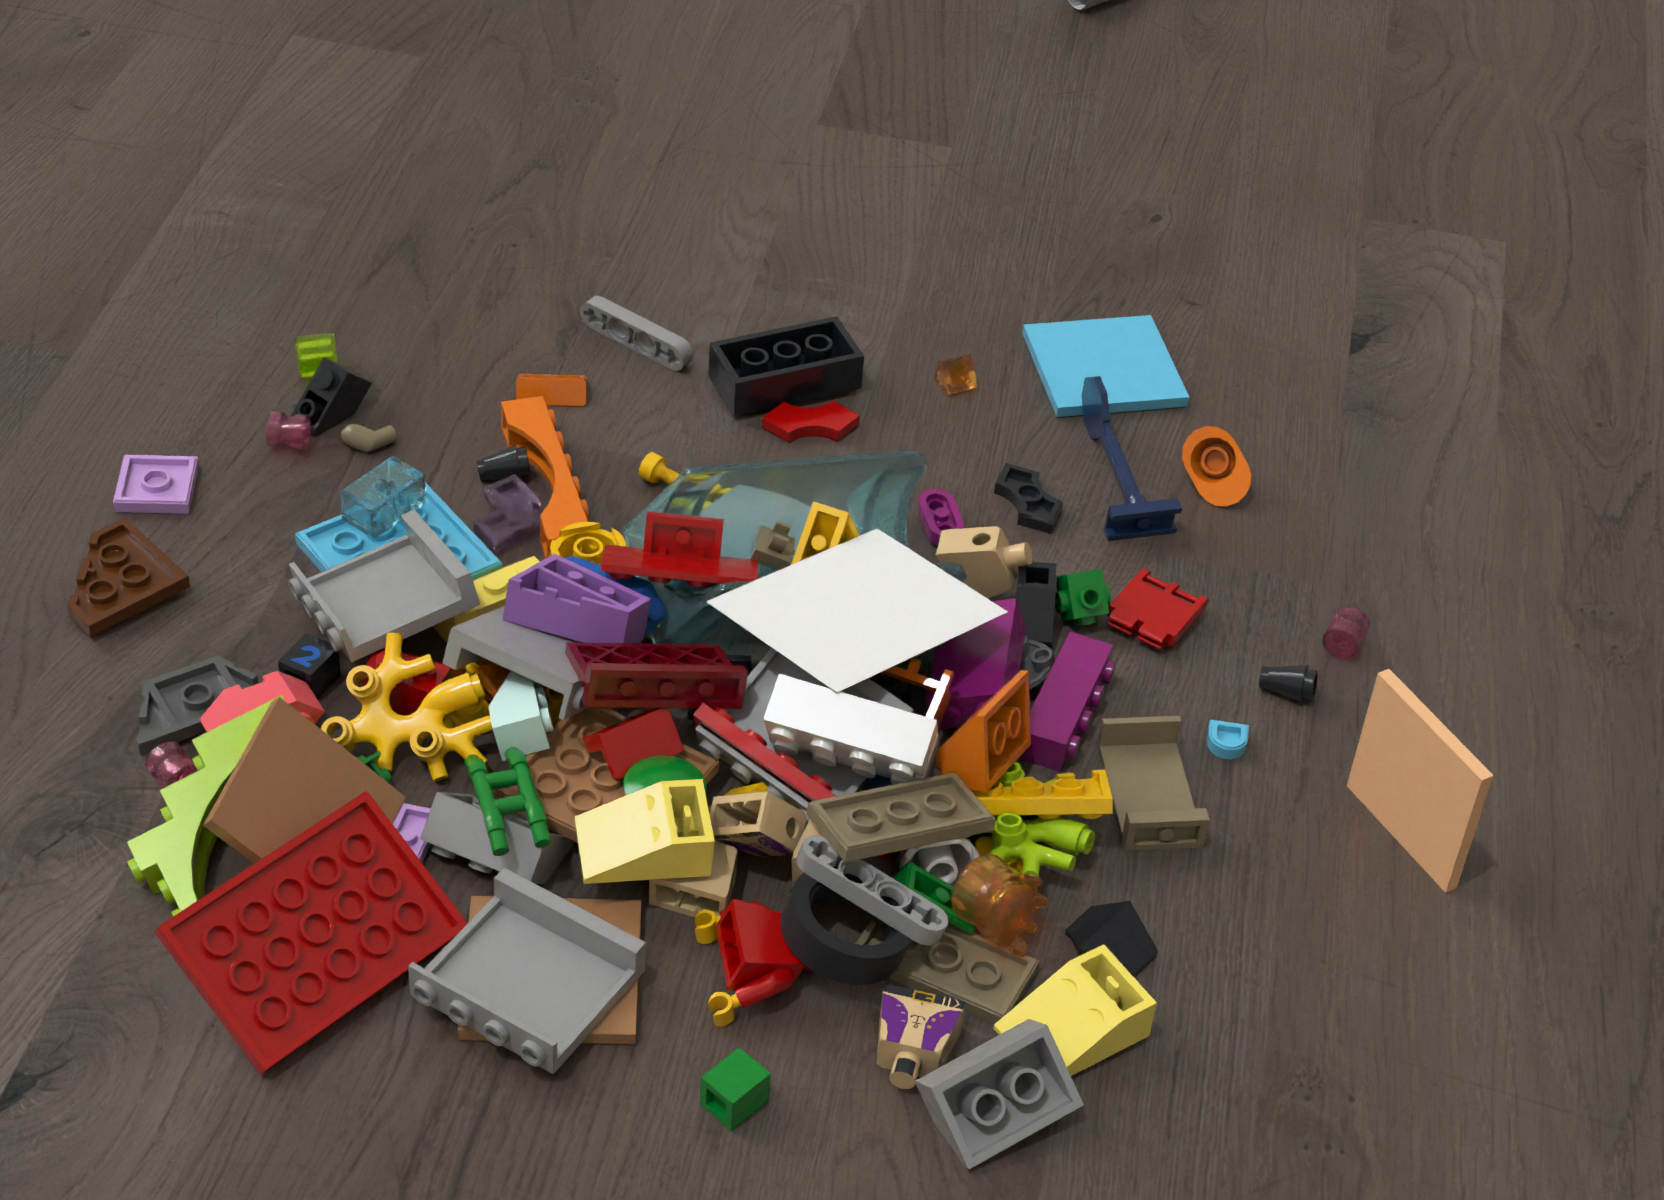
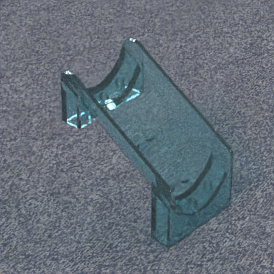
M900 450L690 467L682 472L622 529L627 547L644 548L647 511L724 519L720 556L750 559L755 534L760 525L772 529L778 520L791 525L787 535L796 538L792 555L793 560L814 501L849 512L860 535L879 529L910 549L906 525L910 500L921 475L927 469L928 462L923 453L915 450ZM949 562L934 564L961 582L967 578L965 568L962 565ZM758 563V579L778 571ZM635 575L637 578L649 581L647 579L648 576ZM671 579L669 583L651 582L668 611V614L650 633L653 644L702 643L729 619V617L706 601L755 580L724 584L710 583L708 587L690 586L686 583L687 580Z

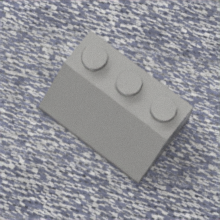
M447 792L436 793L420 837L421 840L433 844L431 851L438 855L455 859L458 854L470 859L469 867L491 874L493 869L500 872L505 867L535 884H545L574 845V841L548 829L551 844L543 848L535 847L527 818L520 814L512 813L502 815L509 852L502 856H495L492 853L478 798L470 794Z
M1030 1019L914 1081L934 1124L968 1170L1084 1105L1048 1025Z

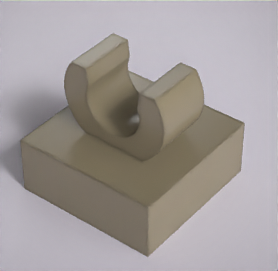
M778 520L772 529L760 525L755 534L750 559L776 570L790 566L796 539L787 535L791 525Z

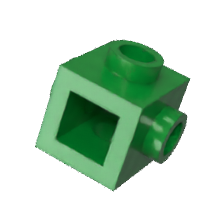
M1102 569L1056 576L1055 609L1061 615V621L1074 619L1075 626L1098 623L1097 615L1109 614L1108 606L1111 603V593L1108 585L1104 583Z

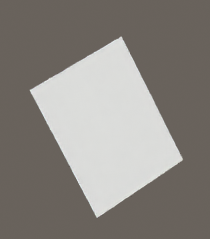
M879 529L867 532L706 601L836 693L1008 612Z

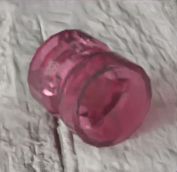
M272 410L266 426L267 445L281 447L286 443L292 449L305 450L308 446L311 432L310 416L296 414L293 417H288L284 412Z
M1342 607L1335 612L1331 624L1326 629L1322 639L1323 646L1327 652L1340 659H1348L1358 653L1362 640L1365 638L1370 627L1369 619L1365 613L1354 607Z
M173 741L164 742L154 748L148 755L145 763L146 770L155 780L160 781L162 788L198 771L193 760L189 759L183 748Z

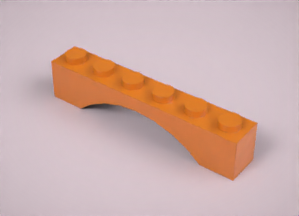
M543 396L501 401V426L507 447L509 448L514 445L517 448L526 447L529 463L544 476L553 492L549 504L540 515V544L546 559L550 556L551 542L559 537L560 530L574 523L589 521L588 505L585 499L580 500L581 491L578 477L571 476L572 463L569 453H563L564 441L561 431H555L556 419L553 409H547Z

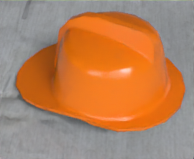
M1213 426L1197 429L1187 437L1182 448V460L1186 471L1204 500L1218 507H1228L1242 500L1251 486L1252 474L1244 455L1233 437L1227 431Z

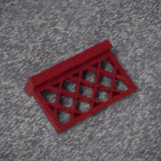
M566 643L565 654L584 686L582 701L586 707L699 708L702 703L710 708L742 709L748 671L744 665H732L720 645Z

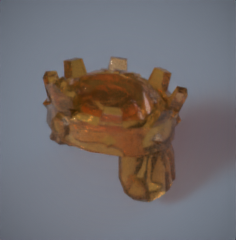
M987 854L975 858L966 865V868L963 869L957 879V883L953 887L951 902L952 909H954L957 917L976 925L984 939L992 940L999 948L1002 945L1007 946L1011 954L1024 957L1028 943L1020 937L1025 932L1035 935L1039 929V926L1033 922L1036 909L1047 907L1048 898L1038 893L1037 887L1043 883L1039 876L1022 873L1012 868L997 855Z

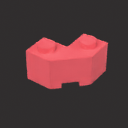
M275 671L262 676L263 682L242 689L238 684L224 689L199 720L208 732L283 695L288 704L313 724L320 719L325 710L305 681Z

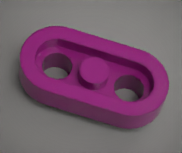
M929 489L920 495L918 514L926 535L933 544L938 546L942 530L964 528V521L956 501L949 492L941 489Z

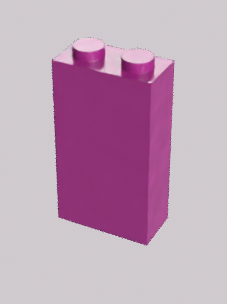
M1017 598L992 601L1008 612L936 647L930 678L940 681L945 669L954 672V677L949 687L951 698L938 730L960 728L990 697L1019 673L1026 624ZM928 690L926 698L928 709L935 695L930 690Z

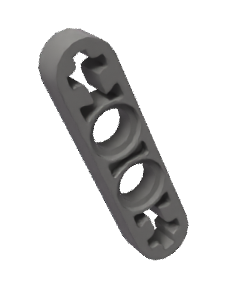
M593 296L580 307V316L589 328L671 370H681L693 360V349L686 339L604 297ZM618 320L625 325L628 332L624 331ZM645 334H647L652 339L654 346L650 344Z
M812 835L804 839L796 857V862L805 874L917 943L934 945L940 941L948 924V916L939 906L862 859L845 863L823 836ZM844 874L854 875L861 879L863 883L852 882ZM881 896L894 899L900 906H893L884 902Z

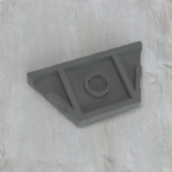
M217 655L143 681V704L140 706L139 713L140 729L139 735L136 738L139 755L147 754L207 732L199 719L224 689L238 684L242 689L259 683L257 675L246 669L237 668L233 665V662Z

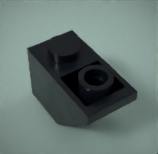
M324 357L292 412L290 419L318 436L355 414L372 382L349 367Z
M1032 562L1030 565L1018 567L1015 598H1017L1026 624L1025 635L1028 640H1034L1052 648L1056 596V564Z

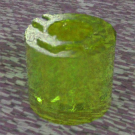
M334 333L297 336L295 343L299 376H313L324 357L337 362Z

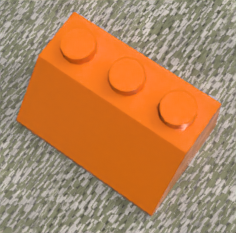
M1021 670L939 747L936 754V768L940 770V775L955 772L970 790L987 792L1031 745L1029 671Z

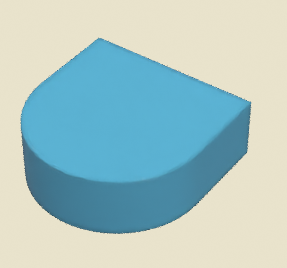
M1210 720L1207 734L1208 749L1215 756L1222 759L1241 757L1246 750L1249 725Z

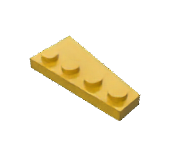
M1105 769L1093 770L1092 778L1075 779L1074 773L1056 774V780L1048 783H1042L1034 777H1023L1013 781L1009 787H1003V784L997 781L987 792L971 790L992 815H996L997 818L1003 813H1015L1019 816L1037 815L1042 819H1055L1067 814H1078L1082 818L1096 819L1101 817L1102 814H1113V797Z

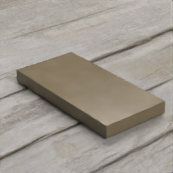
M955 772L808 802L807 816L845 863L994 831L996 820Z
M871 919L855 944L876 945L885 941L884 933L879 925ZM948 922L940 941L934 945H922L911 940L900 966L888 979L913 990L966 1001L964 1012L995 1024L1018 1005L1039 969L1040 960L974 932L970 934Z

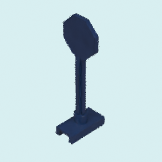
M1100 376L1085 377L1081 395L1084 423L1091 439L1101 438L1102 445L1126 500L1125 504L1109 506L1104 526V534L1107 541L1176 533L1175 514H1180L1182 511L1178 498L1147 502L1145 496L1140 494L1118 439L1110 427L1108 394Z

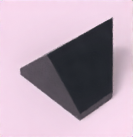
M1131 901L1091 906L1065 931L1066 936L1075 941L1080 949L1087 952L1104 944L1134 978L1158 954L1154 942Z

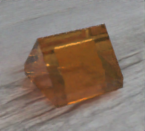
M971 354L938 361L934 380L945 395L978 387Z

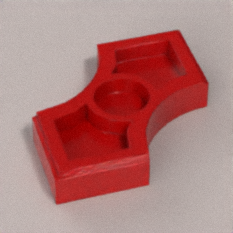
M833 400L817 407H799L783 402L762 417L761 427L789 443L799 438L811 436L838 441L859 425L860 415Z

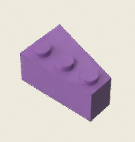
M553 554L509 579L503 620L583 643H639L644 639L651 599L557 554Z

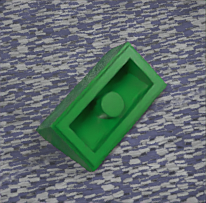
M907 862L893 876V879L944 910L948 916V922L970 934L975 930L978 900L911 862Z

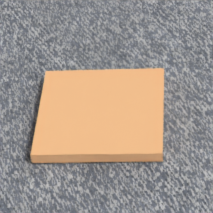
M1387 669L1377 674L1347 787L1440 888L1447 893L1458 886L1493 774L1390 669Z

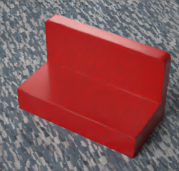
M669 708L645 710L582 738L588 753L602 751L614 780L624 778L629 768L642 759L660 755L674 756L684 749Z

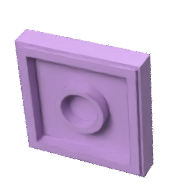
M124 455L113 499L114 512L189 514L199 469L198 457Z

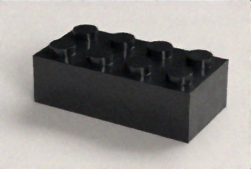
M835 316L710 342L708 376L732 415L739 416L776 408L783 402L794 404L861 389L864 355L839 318Z

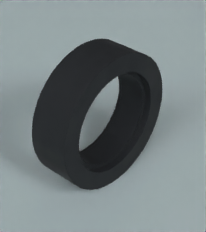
M804 872L796 880L781 916L782 935L792 953L814 972L831 980L846 984L866 985L887 979L900 966L912 940ZM844 874L852 882L863 883L861 879L854 875ZM881 896L884 902L893 906H900L894 899ZM819 902H839L853 906L866 913L879 925L884 933L885 941L876 945H859L844 941L829 933L817 922L812 914L811 906Z

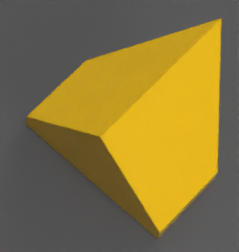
M813 501L791 565L860 536L850 513Z

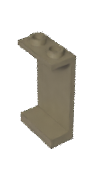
M1180 716L1102 718L1097 747L1102 767L1106 770L1111 789L1113 809L1124 851L1204 847L1210 819L1206 808H1195L1176 744L1181 724Z

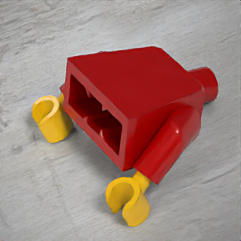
M732 899L727 909L721 910L718 916L713 911L701 910L695 917L696 928L694 931L698 943L710 944L718 938L727 990H733L736 993L730 996L725 992H715L709 998V1012L723 1008V1010H719L713 1015L715 1026L724 1027L729 1025L735 1017L734 1009L739 1006L746 1009L790 989L802 970L813 971L804 965L786 944L781 930L782 913L773 911L760 902L753 901L747 903Z

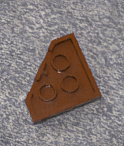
M126 518L120 519L92 533L89 541L90 550L87 558L83 559L77 576V588L74 595H71L67 605L69 617L92 637L189 588V576Z

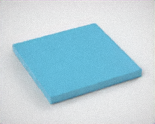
M1151 315L1023 325V337L1056 417L1083 415L1081 395L1085 377L1095 376L1101 377L1106 388L1109 413L1188 407L1190 397Z
M425 481L295 533L296 544L315 566L323 572L407 535L400 515L415 510L469 570L473 580L502 568V562Z

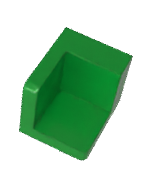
M736 1049L701 1077L699 1105L727 1129L732 1131L768 1102L771 1073L742 1049Z

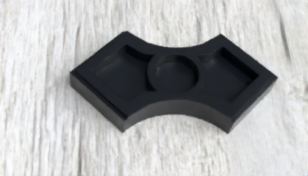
M1006 463L995 483L994 494L1006 498L1015 506L1018 512L1017 525L1052 534L1062 513V501L1051 497L1042 489L1038 481L1040 472Z

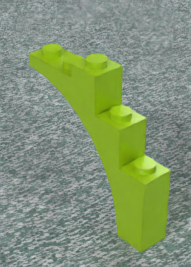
M275 699L192 739L199 754L192 758L198 771L160 790L167 806L160 809L166 822L127 842L134 856L127 863L136 881L140 884L146 880L154 895L162 892L168 905L176 902L179 908L171 912L173 916L205 896L204 886L208 860L217 835L203 826L268 707Z

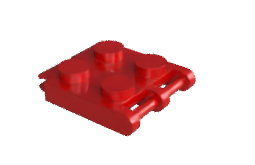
M1142 568L1109 604V614L1107 616L1110 621L1107 624L1130 636L1137 630L1140 634L1137 636V639L1159 650L1167 645L1173 647L1204 612L1209 603V598L1202 595L1199 598L1179 589V584L1175 582L1168 584L1151 576V571Z

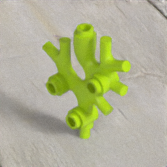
M1014 762L998 781L1003 784V787H1009L1013 781L1023 778L1025 773L1021 769L1020 764ZM1053 778L1045 783L1053 782L1056 780V778ZM1003 813L998 818L996 815H993L996 818L994 831L988 832L992 833V851L986 856L985 864L988 868L997 870L1003 863H1016L1022 860L1023 881L1027 884H1035L1039 880L1040 866L1043 865L1072 872L1076 863V856L1079 853L1087 855L1091 851L1095 840V832L1090 830L1087 824L1068 819L1073 814L1061 815L1064 817L1055 819H1042L1038 817L1031 820H1022L1015 813ZM1036 842H1043V843H1045V844H1047V845H1049V846H1051V847H1053V848H1055V849L1061 850V851H1057V850H1054V849H1051V848H1048V847H1045V846L1036 844Z

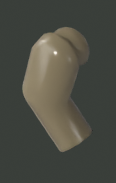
M349 424L343 428L341 438L347 445L367 453L396 442L397 434L391 425L373 431L359 424Z

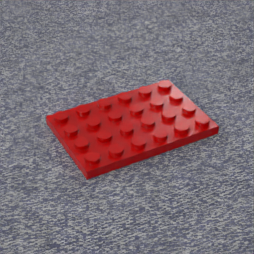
M366 790L159 925L154 933L258 1073L262 1075L407 973L408 966L412 962L418 965L445 946L468 923Z

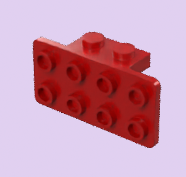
M647 511L644 548L606 545L601 562V571L609 572V576L616 579H630L632 575L648 576L647 579L655 583H669L671 579L687 580L686 583L694 587H708L710 583L725 584V587L729 590H734L758 579V561L720 556L724 519Z

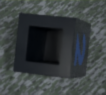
M307 633L278 660L279 672L305 681L317 699L341 676L339 651L336 652L330 642Z

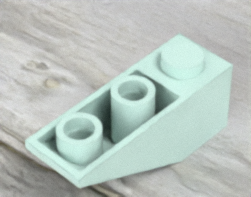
M510 671L488 706L492 729L502 761L506 760L505 752L510 747L518 748L525 755L549 749L547 732L554 731L544 690L545 686L513 671Z

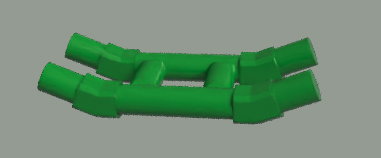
M510 747L505 752V758L510 770L487 774L484 761L475 754L468 755L464 761L483 814L492 853L495 856H502L509 852L502 815L525 811L535 847L543 848L551 844L544 807L537 794L527 758L516 747ZM518 786L520 795L495 799L494 789Z

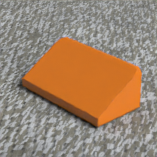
M519 374L517 376L516 399L543 396L546 406H585L587 377L585 375Z

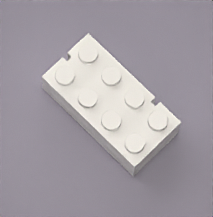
M782 674L778 676L764 716V723L770 742L775 744L774 747L777 750L791 755H797L798 751L804 753L806 751L811 752L813 759L818 763L827 766H836V763L852 767L851 770L854 773L863 777L874 778L877 774L890 778V782L893 785L928 778L939 747L937 720L843 692L836 693L830 688Z

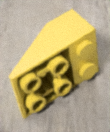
M703 779L661 781L575 816L574 821L584 884L711 876L715 840Z
M1103 944L1067 962L996 1022L993 1029L1000 1035L1027 1019L1047 1024L1065 1065L1072 1076L1149 1037L1157 1002Z

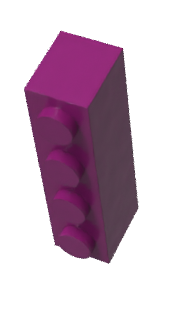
M1069 632L1030 710L1031 745L1018 759L1061 772L1067 759H1074L1076 757L1081 741L1079 733H1087L1093 716V711L1090 710L1092 707L1099 708L1105 689L1102 685L1103 683L1110 684L1114 675L1116 662L1111 661L1112 644Z

